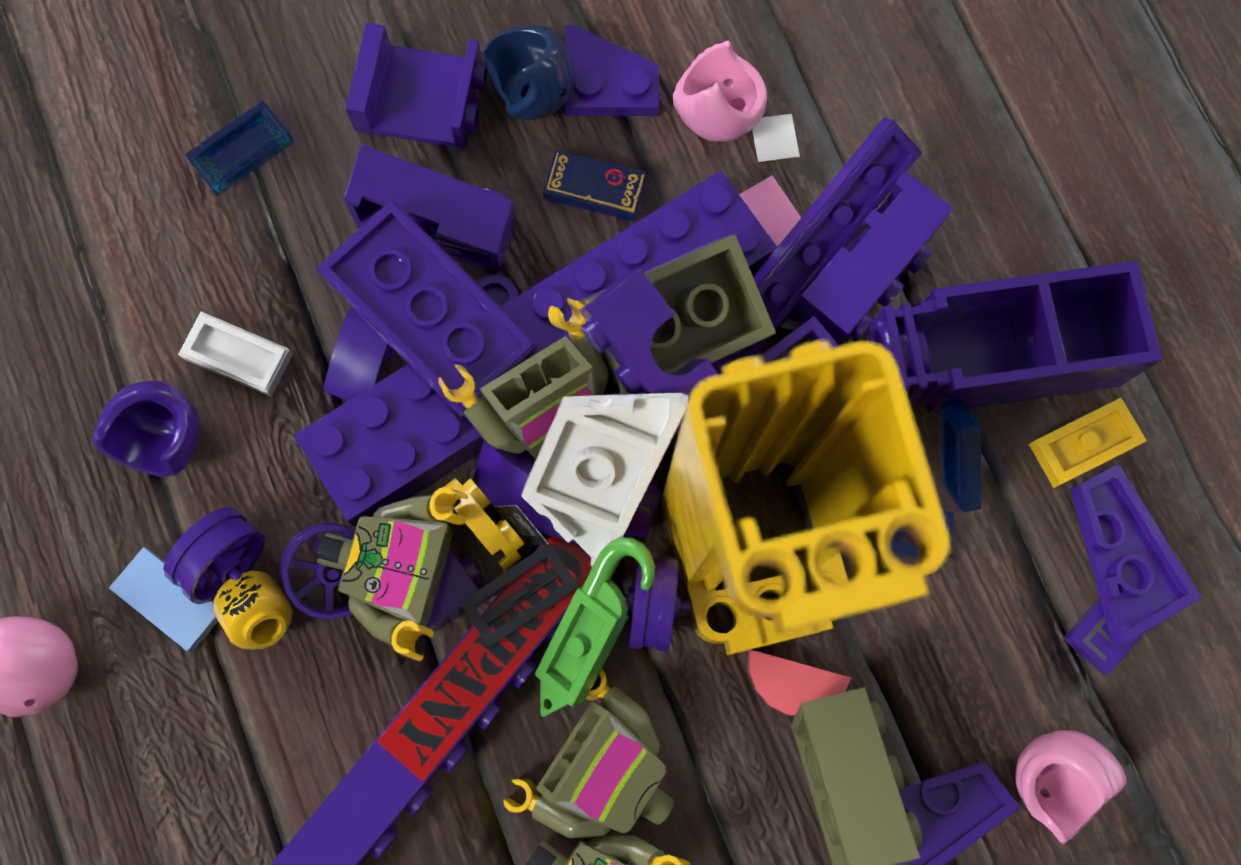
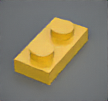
M1119 398L1031 442L1029 446L1053 488L1133 449L1147 440L1122 398Z

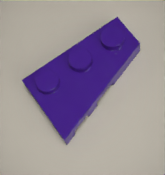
M1119 463L1070 489L1114 647L1127 644L1202 598Z
M986 762L927 779L898 790L905 813L911 811L914 813L923 838V846L917 847L920 858L909 865L947 864L1021 808Z

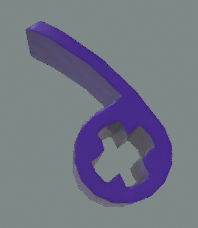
M352 307L343 321L324 384V390L327 393L347 401L375 385L383 361H390L396 353Z

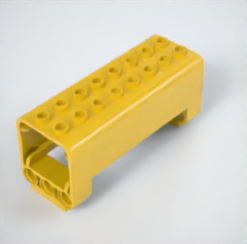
M818 341L794 349L790 352L791 359L766 365L762 357L745 358L728 364L723 368V375L702 381L692 391L664 488L662 508L675 557H678V570L686 601H690L689 612L693 627L697 635L704 641L712 644L724 643L727 656L824 632L833 628L831 620L928 594L923 575L936 570L946 559L950 548L949 534L897 364L892 355L880 345L871 342H860L832 349L829 341ZM787 463L793 466L795 470L785 481L786 486L790 487L801 484L814 530L761 543L753 518L739 520L735 527L732 526L719 478L729 476L733 483H738L745 472L759 469L764 476L770 475L777 464ZM894 531L905 532L915 539L919 549V557L914 566L902 564L894 557L890 549V539ZM840 551L846 554L851 562L852 573L849 580ZM766 564L774 567L780 573L779 576L749 583L748 576L750 570L756 565ZM724 579L727 589L716 591L715 588ZM763 593H771L776 595L779 600L767 602L759 599V596ZM721 605L731 611L734 623L729 632L718 633L709 627L707 612L710 607ZM764 617H772V620L765 619Z

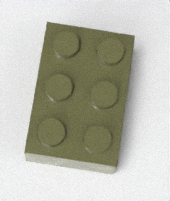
M735 234L714 240L644 272L675 314L656 330L651 341L653 360L666 373L679 370L693 358L708 359L712 363L776 333ZM605 290L584 298L579 302L586 306ZM606 349L602 354L620 395L630 394L614 373L620 367Z
M863 687L800 703L791 727L832 865H909L919 859L917 847L923 846L922 833L912 811L905 813L898 791L904 789V779L896 757L894 755L887 757L881 738L882 734H886V724L878 702H870L866 689Z

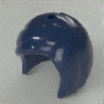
M523 25L513 29H506L503 33H498L495 37L490 38L484 50L481 51L494 88L500 98L505 101L506 111L511 117L522 121L542 119L557 112L568 100L573 84L572 60L565 43L551 29L537 25Z

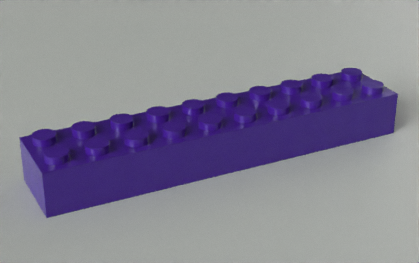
M720 170L502 305L501 308L538 344L537 349L527 358L529 359L564 336L572 342L568 331L552 325L548 317L549 307L555 306L561 310L564 315V321H569L572 316V309L568 304L567 298L579 302L584 298L609 288L629 271L642 269L645 272L714 240L734 234L740 244L751 274L754 276L777 246L728 178ZM408 364L294 434L295 439L343 516L355 528L360 517H373L380 507L412 497L478 455L484 440L468 418L462 419Z

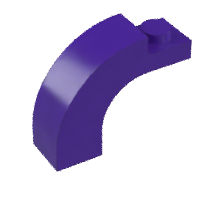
M483 440L472 481L483 492L493 506L517 505L539 532L565 540L554 529L552 521L545 515L539 514L522 497L524 486L536 461L527 450L515 454L497 449ZM653 482L649 483L623 536H647L662 494Z

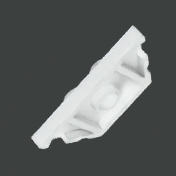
M682 393L563 397L526 481L522 497L539 514L548 517L552 521L554 529L568 543L574 539L592 557L590 564L592 567L600 551L607 543L623 537L688 406V396Z

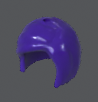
M159 380L133 383L121 389L106 404L96 424L92 436V444L101 454L136 471L158 477L174 476L186 467L196 450L200 434L198 412L195 406L187 400L186 396L169 383Z

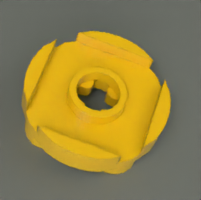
M454 478L444 486L468 494V499H459L460 503L453 509L458 515L466 517L465 524L492 556L499 550L504 553L505 557L498 563L505 571L521 559L517 550L524 545V542L505 520H500L495 524L483 510L490 504V501L471 479L462 485Z

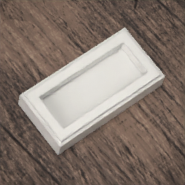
M200 312L178 355L188 362L272 397L293 353L284 346L204 312Z

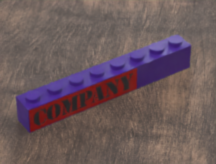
M548 535L545 539L547 543L550 542L579 587H583L592 569L590 565L592 557L579 544L574 542L568 543L566 540ZM540 545V546L537 548V550H539L540 548H542V547L545 546V545ZM546 560L503 589L482 615L551 569L553 566L549 560ZM557 578L489 624L488 626L491 631L494 632L562 586L564 583L561 578ZM575 592L492 649L488 647L473 624L270 865H362L370 854L378 860L398 837L399 833L392 827L402 815L408 811L414 816L432 796L435 790L428 784L441 768L450 773L469 751L470 747L464 743L465 739L477 725L485 731L505 706L499 701V698L511 684L518 689L521 688L539 666L533 660V657L545 643L550 644Z

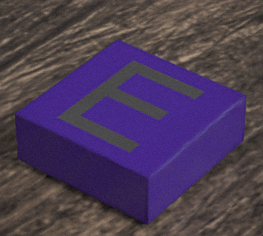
M1100 600L1092 604L1063 639L1101 674H1110L1141 638V635L1125 645L1114 647Z

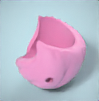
M727 40L720 44H714L711 48H707L698 55L678 81L673 93V103L683 122L698 136L712 142H730L748 133L758 124L766 109L767 90L759 72L747 60L737 55L732 48L731 42Z
M21 616L0 618V713L8 717H21L45 712L61 701L74 684L78 672L74 645L62 629L45 620Z
M1060 730L1036 737L1024 748L1017 761L1016 786L1022 800L1031 815L1045 825L1061 844L1072 839L1101 810L1102 806L1110 801L1112 797L1116 796L1126 785L1125 772L1115 756L1097 740L1077 731Z

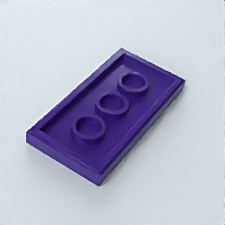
M393 199L315 268L318 274L462 419L466 417L463 413L466 407L462 402L450 401L445 396L439 385V377H441L449 389L460 388L464 384L465 378L460 374L455 365H461L472 376L475 382L474 393L478 398H481L483 394L480 388L524 362L538 347V344Z

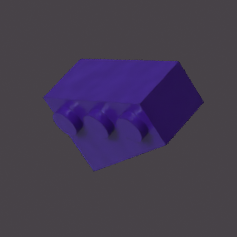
M361 144L343 199L358 229L393 199L453 260L501 271L516 221L513 200L508 199L499 191L481 189Z
M906 171L895 182V186L887 200L878 210L873 209L863 221L865 225L845 247H841L802 294L792 312V315L801 322H807L814 316L839 347L844 344L848 337L857 343L869 329L871 322L875 320L869 315L878 303L883 307L888 306L905 286L898 280L908 269L915 275L934 252L927 247L928 243L954 209Z

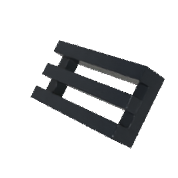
M550 542L548 543L549 545L543 546L460 602L490 649L576 592L577 588H580ZM546 560H549L553 566L551 569L483 615L480 614L477 609L478 606ZM557 578H561L564 583L562 586L494 632L491 631L488 626L489 624Z

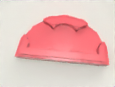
M754 650L748 651V673L756 692L769 707L785 715L795 716L800 703L845 692L851 680V677Z

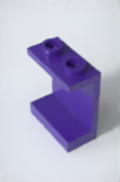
M366 22L345 108L354 130L465 149L468 133H475L478 127L480 107L479 104L475 103L478 89L485 90L488 79V68L485 60H482L479 41L469 39L465 57L393 46L390 44L385 25Z

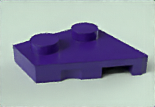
M565 25V45L573 65V84L569 98L565 103V116L659 115V64L574 25Z

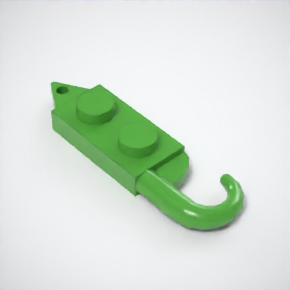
M620 537L607 543L600 551L583 587L577 588L534 674L540 679L542 717L550 715L567 705L573 707L584 703L629 617L627 615L628 608L622 592L610 579L622 557L631 556L639 562L643 575L641 588L646 591L651 588L655 578V564L652 555L643 543L634 538Z

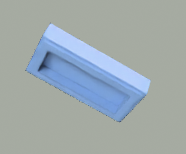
M143 547L109 589L188 652H193L218 622L213 611L214 600L199 605L191 602L182 593L180 587L173 585L164 576L163 565L165 561L150 549Z

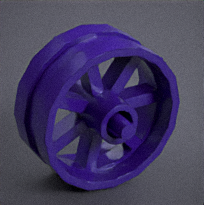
M233 507L219 508L193 524L176 541L163 565L164 576L173 585L180 587L182 593L191 602L198 605L214 600L218 590L229 579L238 580L243 576L242 573L251 570L264 548L265 537L256 527L248 524L247 519Z
M325 522L310 525L294 535L283 551L279 569L282 586L298 609L311 617L333 620L352 614L349 610V602L333 608L334 586L340 584L344 570L320 565L317 559L314 563L293 558L299 546L307 539H310L318 556L321 541L317 534L336 532L343 533L342 537L350 539L354 537L355 531L348 526ZM290 567L313 571L315 576L294 591L290 581ZM320 583L324 584V608L312 606L301 599Z
M652 557L655 564V578L651 588L647 591L641 588L642 568L637 561L634 587L628 586V594H623L628 608L627 613H632L629 648L642 649L643 646L655 648L656 651L668 652L673 619L679 617V611H690V601L681 600V592H676L678 557Z

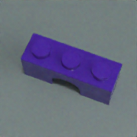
M642 269L629 271L579 310L586 320V323L581 326L584 335L600 353L606 349L610 352L620 366L614 373L630 394L682 393L688 396L689 402L692 391L702 381L719 376L708 359L693 358L682 368L672 373H666L656 365L651 354L653 335L663 323L675 314ZM686 410L673 434V438L677 441Z

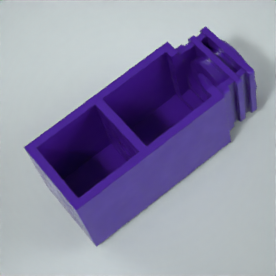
M1138 261L935 288L925 301H920L916 307H911L910 303L901 304L899 309L894 310L892 305L884 306L867 330V342L882 346L892 355L897 364L909 405L912 402H915L916 406L926 405L928 414L960 410V402L967 409L1120 387L1162 361Z

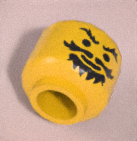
M260 571L242 573L243 576L238 580L229 579L218 590L214 598L213 611L230 642L241 649L253 650L270 647L277 643L287 631L292 621L293 613L292 606L277 581L267 573Z

